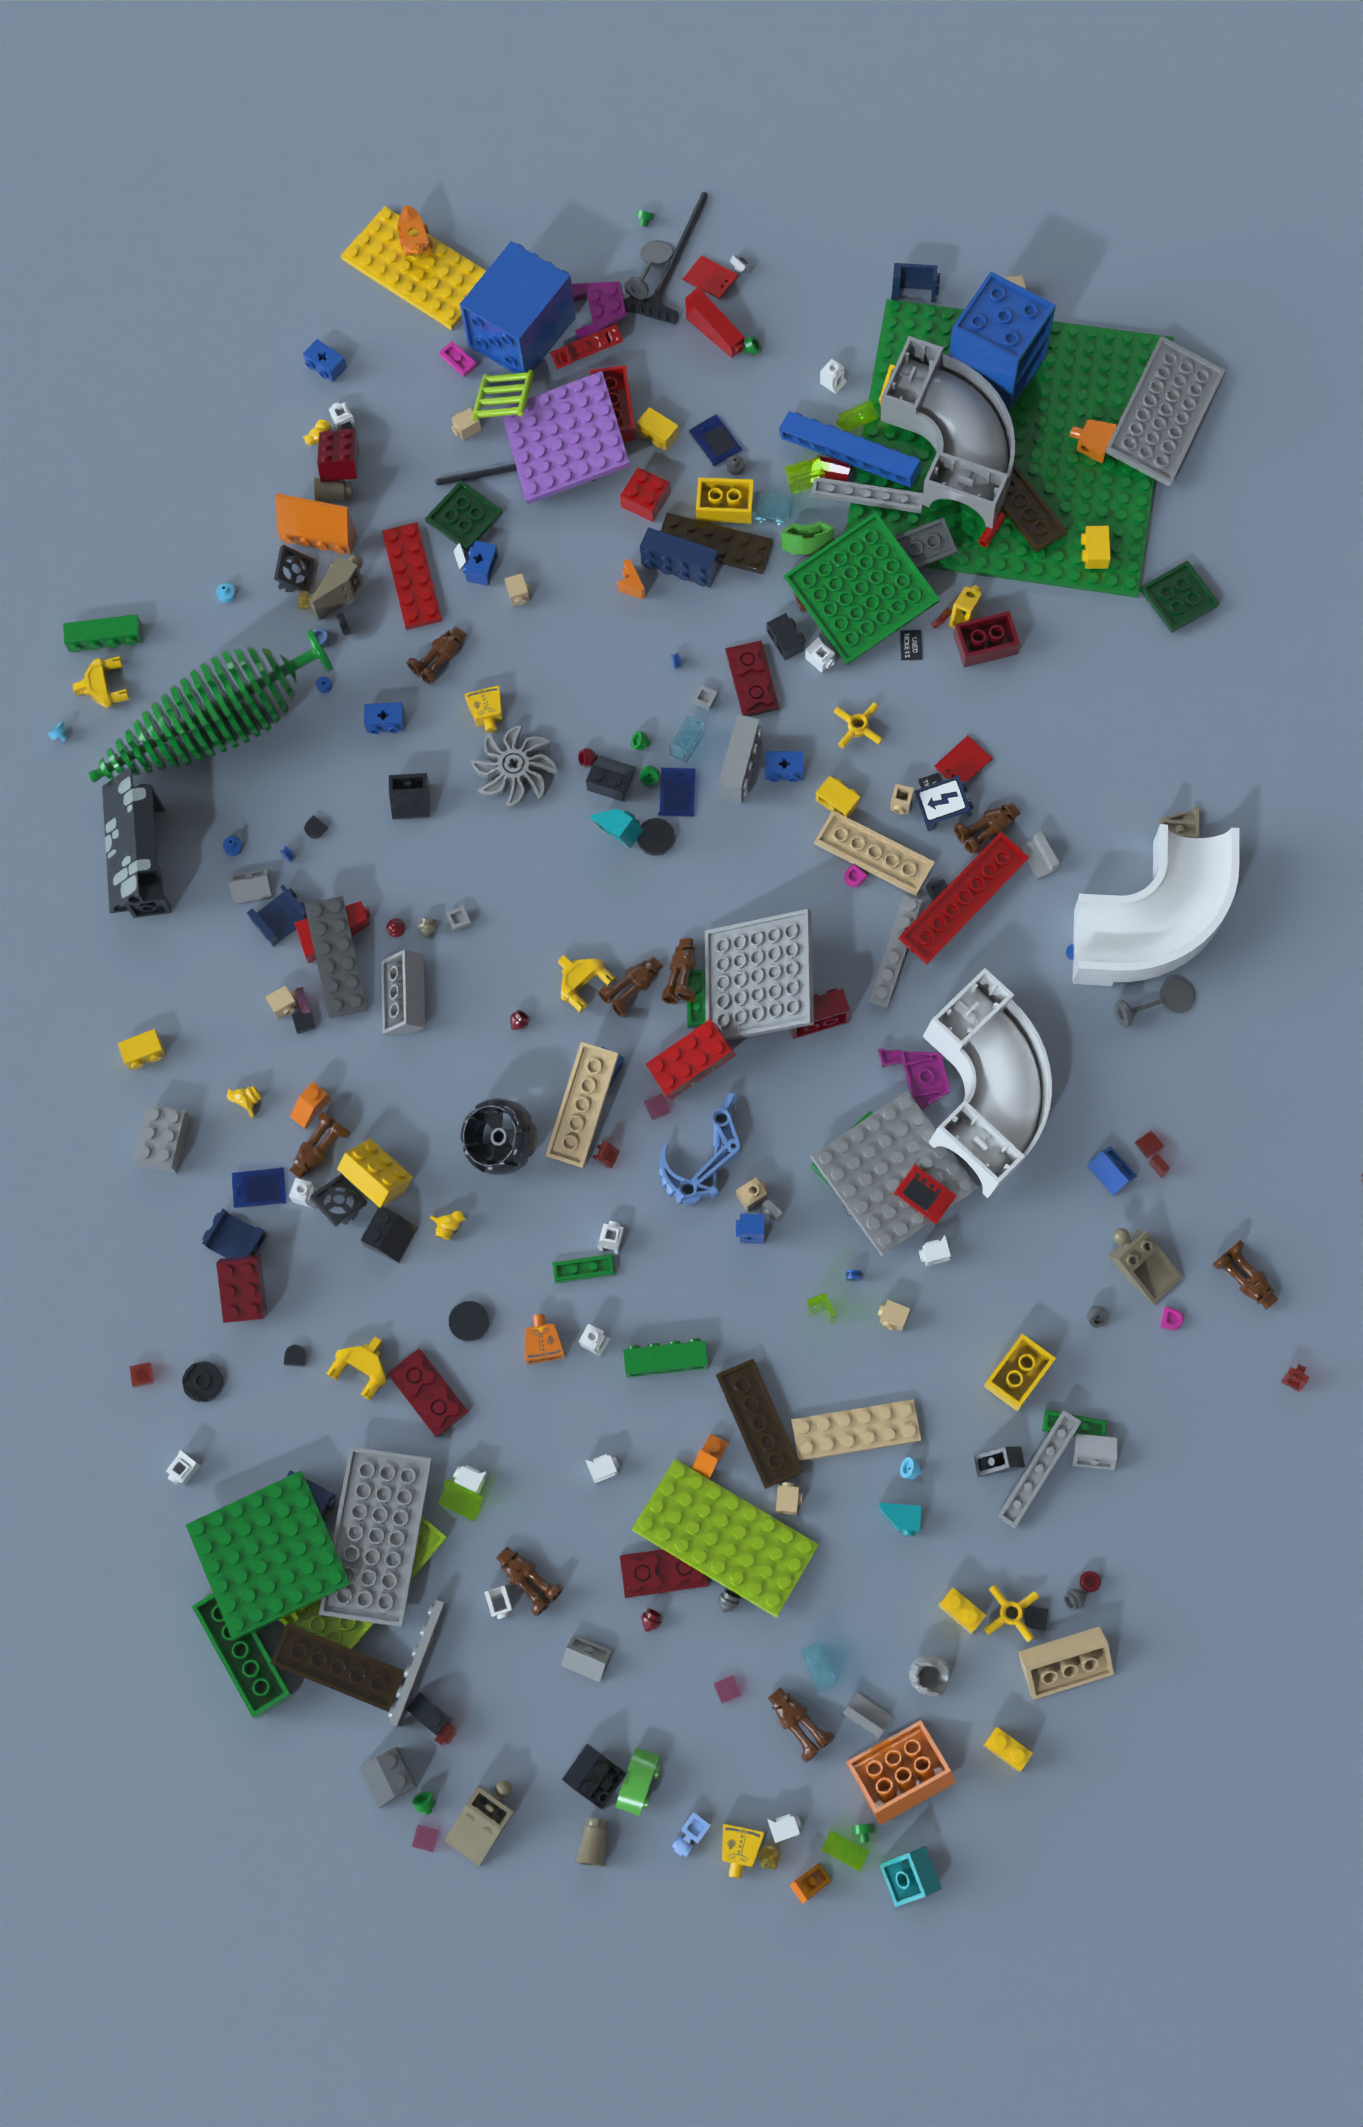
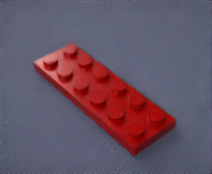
M418 522L382 530L406 630L442 622Z

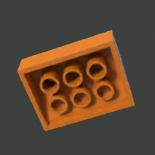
M276 493L277 532L281 541L287 544L296 543L303 547L311 546L322 551L331 550L338 554L351 555L357 534L348 507Z
M921 1720L846 1761L879 1825L884 1824L956 1783L951 1769Z

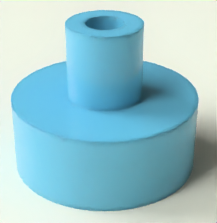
M222 583L217 587L216 594L221 602L229 603L235 599L236 591L232 584Z
M60 722L49 731L48 735L53 740L59 737L63 742L68 738L64 733L67 726Z
M909 1457L905 1458L900 1467L901 1476L913 1480L918 1475H921L922 1468L919 1461Z

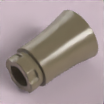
M314 478L315 501L331 502L353 499L352 481L321 482L319 478Z
M587 1818L576 1863L594 1867H605L608 1821Z

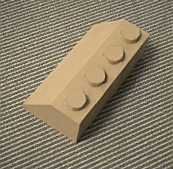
M1100 1626L1018 1652L1021 1667L1033 1700L1114 1675L1108 1642Z

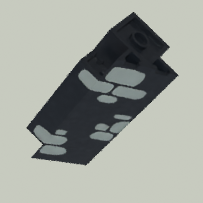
M130 766L102 786L110 913L129 911L133 918L172 913L171 905L163 894L162 871L157 865L154 812L165 811V807L152 785L140 784L133 787L132 767Z

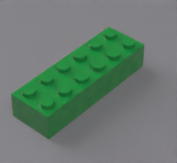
M213 1593L191 1606L252 1718H260L294 1696L279 1667L270 1664L273 1656L258 1630L233 1641Z

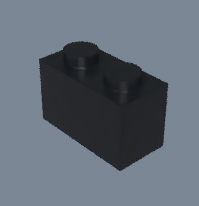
M787 613L766 623V632L784 661L804 651L805 637L801 632L798 633L793 618H789Z

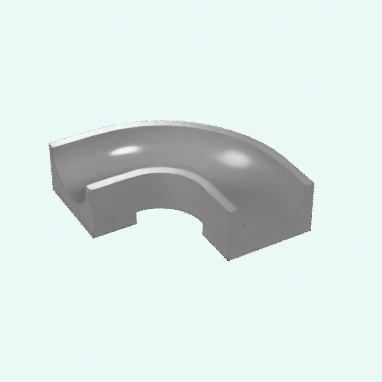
M909 336L881 396V421L922 435L934 446L937 452L924 481L922 505L930 507L931 503L937 499L959 501L976 510L984 519L985 527L992 529L1010 487L1015 457L1014 429L1006 405L993 386L981 374L963 362L943 354L944 347Z

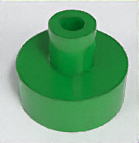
M637 210L636 217L641 218L640 226L647 227L648 220L653 221L655 213Z
M755 336L745 340L746 346L743 349L745 354L750 353L755 356L762 351L761 344Z
M636 731L633 734L631 740L633 749L642 751L645 747L651 745V740L648 739L647 733Z
M651 765L643 767L640 772L641 782L647 786L655 785L659 780L658 769Z
M425 1791L416 1795L412 1803L417 1812H424L425 1815H429L432 1813V1808L436 1801L432 1792Z
M874 1824L852 1826L853 1835L860 1834L861 1843L869 1842L868 1833L875 1832Z

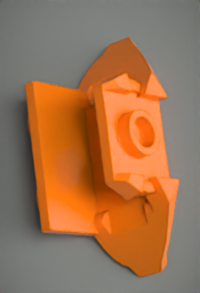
M410 205L403 206L397 223V229L405 256H410V253H424L426 250L429 256H432L430 249L433 248L431 237L427 238L426 235L429 233L427 224L422 222L421 215ZM417 229L419 233L417 236H410L409 231Z

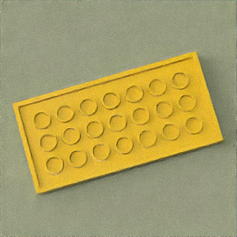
M384 206L341 254V259L445 327L453 330L462 319L460 303L484 275L486 270L429 234L426 235L427 238L431 237L433 248L430 249L432 256H429L427 250L424 253H410V256H405L397 229L400 215ZM417 229L409 231L410 236H417L419 233Z

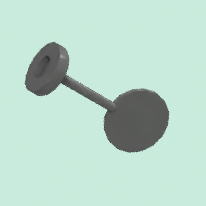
M652 241L641 248V258L648 264L640 278L630 277L625 282V291L631 298L642 300L647 297L649 287L644 279L652 265H661L671 259L672 249L668 244L661 241Z
M1172 979L1163 984L1160 989V999L1132 1009L1126 1001H1117L1114 1005L1117 1020L1122 1027H1129L1133 1023V1013L1161 1003L1171 1012H1185L1194 1003L1193 989L1183 980Z

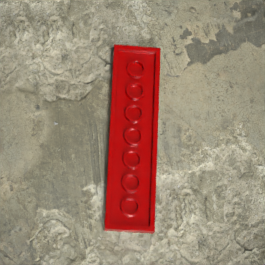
M1000 832L898 939L927 965L1030 857L1006 835Z

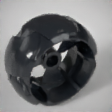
M492 1098L475 1106L476 1109L466 1116L461 1128L460 1139L464 1143L463 1152L467 1160L481 1172L492 1175H508L524 1167L529 1157L534 1154L537 1145V1129L531 1121L533 1118L531 1114L521 1104L508 1099ZM503 1113L508 1114L511 1118L513 1129L502 1128ZM486 1124H488L493 1129L491 1133L492 1142L485 1145L483 1144V1133ZM496 1146L513 1147L511 1151H508L507 1157L504 1160H492Z

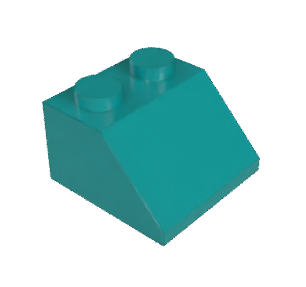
M614 809L590 816V819L601 830L630 849L643 832V829L639 826L641 822L634 818L635 816L627 810L622 812L619 809Z
M926 1846L879 1864L895 1907L923 1898L942 1889Z

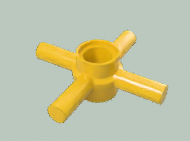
M873 702L864 714H855L853 716L838 706L835 708L834 713L848 723L849 729L838 743L840 748L844 749L853 737H862L864 735L878 745L881 744L883 738L868 728V719L879 708L876 703ZM861 724L862 727H855L854 725Z
M996 1584L989 1588L992 1595L1001 1605L1000 1616L983 1628L986 1634L989 1636L1006 1623L1008 1625H1015L1027 1642L1033 1639L1034 1636L1021 1619L1023 1617V1610L1039 1599L1038 1594L1033 1591L1016 1603L1013 1601L1008 1602ZM1012 1607L1016 1610L1017 1617L1015 1619L1007 1617V1608Z

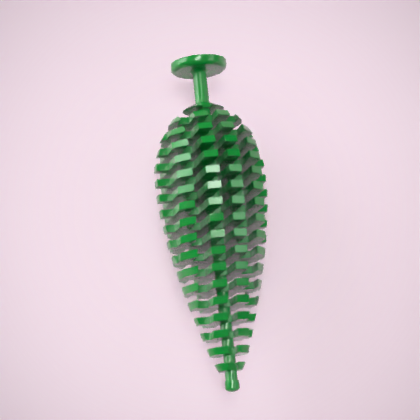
M312 629L306 632L312 648L292 660H288L280 654L284 662L281 666L270 649L262 648L273 670L269 672L254 647H247L253 662L262 676L261 678L257 676L244 652L240 648L234 649L250 684L228 651L222 652L225 664L234 677L239 690L216 656L211 658V661L225 690H223L211 668L204 662L200 667L215 697H213L200 674L194 669L190 672V675L204 705L188 679L182 678L180 683L189 702L183 696L180 689L173 685L170 691L176 705L166 693L161 696V701L167 714L162 710L158 702L156 703L155 701L151 705L159 725L148 711L142 714L148 731L139 720H136L134 723L135 732L143 744H140L136 736L128 728L125 732V738L132 750L130 751L126 744L124 745L122 739L119 738L115 743L121 756L118 757L110 747L106 752L110 762L105 763L104 759L101 758L99 761L100 768L89 772L88 777L93 783L99 781L104 776H107L108 779L115 778L113 771L116 770L120 774L126 770L125 764L127 767H132L134 775H141L140 768L134 760L136 758L140 765L144 767V770L147 773L153 772V766L145 753H148L159 770L167 768L161 753L172 767L179 766V762L173 749L184 763H192L185 745L195 759H198V761L203 760L204 756L199 744L210 757L216 755L209 737L219 751L222 753L228 751L221 733L233 748L239 747L236 735L225 716L228 717L232 727L246 744L251 740L236 710L239 711L243 721L256 738L262 734L244 699L250 705L262 727L268 732L272 727L255 693L260 697L272 719L278 723L281 719L265 687H269L274 699L286 714L289 707L275 681H280L285 692L293 701L295 694L286 678L287 675L290 674L296 682V670L316 659H319L324 668L329 672L334 670V667ZM214 721H216V723H217V725H218V727H219L221 733L219 732V730H218V728H217V726H216V724H215Z

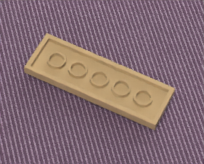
M832 810L814 841V845L852 864L854 863L865 871L914 896H917L935 865L934 861Z
M584 1042L580 1043L547 1148L546 1157L581 1168L585 1167L620 1055L619 1053Z
M914 1399L791 1419L798 1461L921 1441Z

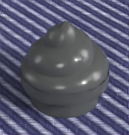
M728 1589L720 1593L718 1601L723 1613L738 1607V1600L740 1598L738 1594Z
M1078 1589L1068 1590L1064 1595L1066 1606L1070 1610L1081 1609L1084 1606L1086 1593Z

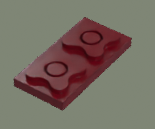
M762 640L725 648L741 714L743 716H752L779 710Z
M420 1348L387 1372L388 1376L436 1438L469 1413Z
M663 1549L620 1555L625 1599L709 1587L708 1578L705 1574Z

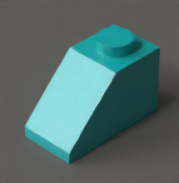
M879 1503L878 1510L897 1532L903 1533L902 1536L915 1537V1534L920 1533L921 1506Z

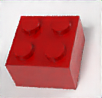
M637 467L620 495L621 507L654 522L671 494L670 482Z

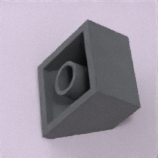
M394 1747L375 1757L360 1768L378 1808L417 1788L415 1780L398 1747Z

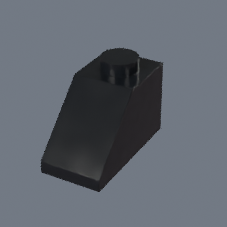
M1021 1446L1002 1447L974 1456L978 1477L1010 1472L1025 1467Z
M421 1692L406 1709L436 1736H440L453 1720Z

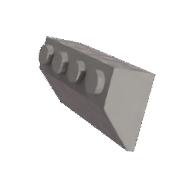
M404 949L381 960L382 1031L384 1035L415 1033L425 1028L423 954Z

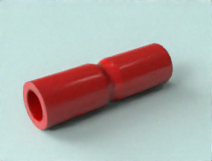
M999 512L993 528L987 527L978 540L982 547H988L996 531L999 530L1006 518L1004 513Z

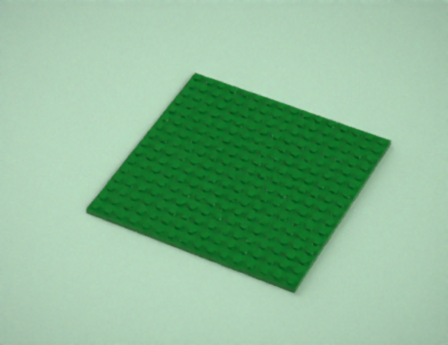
M886 299L862 437L870 442L880 443L886 448L896 449L902 454L915 456L920 460L921 471L912 488L860 468H856L854 483L923 493L925 478L937 452L934 446L922 435L881 421L879 398L889 366L896 365L909 336L944 347L943 354L949 356L952 328L964 309ZM1053 321L1046 358L1011 410H1008L1015 436L1014 463L1068 531L1067 535L1035 553L1005 514L1004 522L999 530L996 531L988 547H982L978 540L987 528L985 527L984 519L970 506L951 499H937L931 503L930 507L922 505L921 513L850 503L845 533L875 512H877L894 537L944 517L956 546L957 554L924 566V568L1137 598L1154 479L1109 454H1106L1103 463L1088 457L1077 450L1079 439L1069 435L1073 425L1083 429L1086 421L1089 419L1118 424L1145 366L1162 335ZM1163 336L1173 342L1174 337ZM1086 526H1109L1110 563L1108 569H1085V562H1082V550L1085 549L1084 545H1081V534L1085 533Z

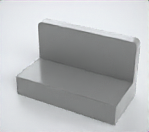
M1042 831L1036 833L1032 841L1020 846V849L1030 857L1027 863L1036 879H1041L1058 871L1060 863Z
M268 869L230 875L229 886L235 904L270 898L272 896Z
M1086 1434L1075 1435L1072 1466L1105 1470L1115 1469L1117 1462V1438Z
M573 1634L566 1647L561 1666L600 1682L612 1650Z
M855 1693L843 1712L844 1716L878 1739L892 1718L890 1714L859 1693Z

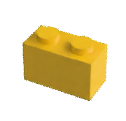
M650 407L636 422L639 436L644 439L647 438L657 448H662L665 451L679 436V425Z
M1086 526L1085 533L1081 534V545H1084L1085 549L1082 550V562H1085V569H1108L1110 563L1109 526Z
M829 776L816 791L815 800L830 811L834 810L847 818L860 805L858 792L854 789H848L838 778L834 779Z
M155 1029L117 1043L124 1064L129 1070L139 1069L143 1064L157 1062L166 1056L160 1036Z
M952 1588L938 1605L970 1634L986 1617L981 1610L955 1588Z
M998 1727L994 1728L983 1744L986 1749L1018 1772L1022 1771L1033 1754Z

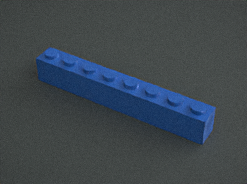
M789 411L779 427L780 436L783 440L912 488L921 471L920 460L915 456L902 454L896 449L886 448L880 443L870 442L864 437L854 436L848 431H841L832 425H825L816 419H809L797 412Z

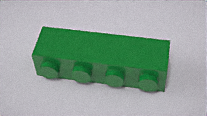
M137 614L63 623L64 644L69 652H80L81 650L88 649L98 650L104 647L116 648L120 645L132 646L137 643H143L142 623Z
M700 1338L690 1339L687 1343L670 1341L668 1345L661 1346L660 1343L648 1344V1347L640 1348L639 1345L628 1346V1349L623 1350L627 1378L708 1369L706 1344Z

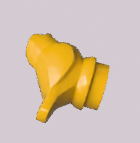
M318 420L315 428H312L308 435L303 436L306 444L309 446L318 444L319 432L332 431L331 423L326 420Z
M254 1085L246 1089L231 1090L229 1088L227 1093V1099L230 1102L244 1107L249 1112L251 1118L255 1117L253 1105L258 1103L262 1097Z
M455 1211L452 1214L441 1217L430 1216V1219L435 1221L438 1226L435 1229V1236L446 1240H451L454 1231L460 1227L462 1221L466 1220L461 1211Z

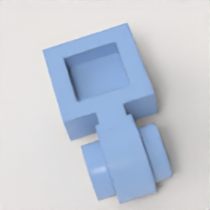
M693 1812L681 1829L686 1836L682 1838L679 1835L672 1845L675 1848L674 1851L680 1856L684 1855L686 1857L693 1847L690 1844L691 1839L698 1844L711 1825Z

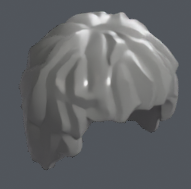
M924 1655L915 1659L910 1666V1682L917 1692L921 1694L940 1696L944 1693L948 1684L951 1668L950 1665L939 1657Z

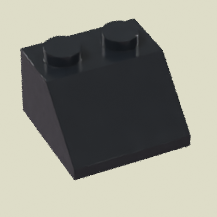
M600 756L592 764L586 779L587 791L623 802L636 767Z
M378 1207L360 1241L363 1246L400 1263L418 1227L400 1215L384 1207Z

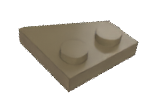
M1195 806L1191 811L1185 813L1181 811L1173 816L1160 818L1159 826L1160 824H1166L1168 829L1176 835L1187 838H1199V806Z

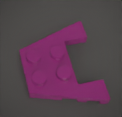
M619 281L572 284L574 301L588 297L593 322L591 325L575 330L577 340L610 327L627 316L622 285Z
M878 1049L882 1068L903 1064L910 1094L921 1110L950 1093L951 1090L941 1053Z

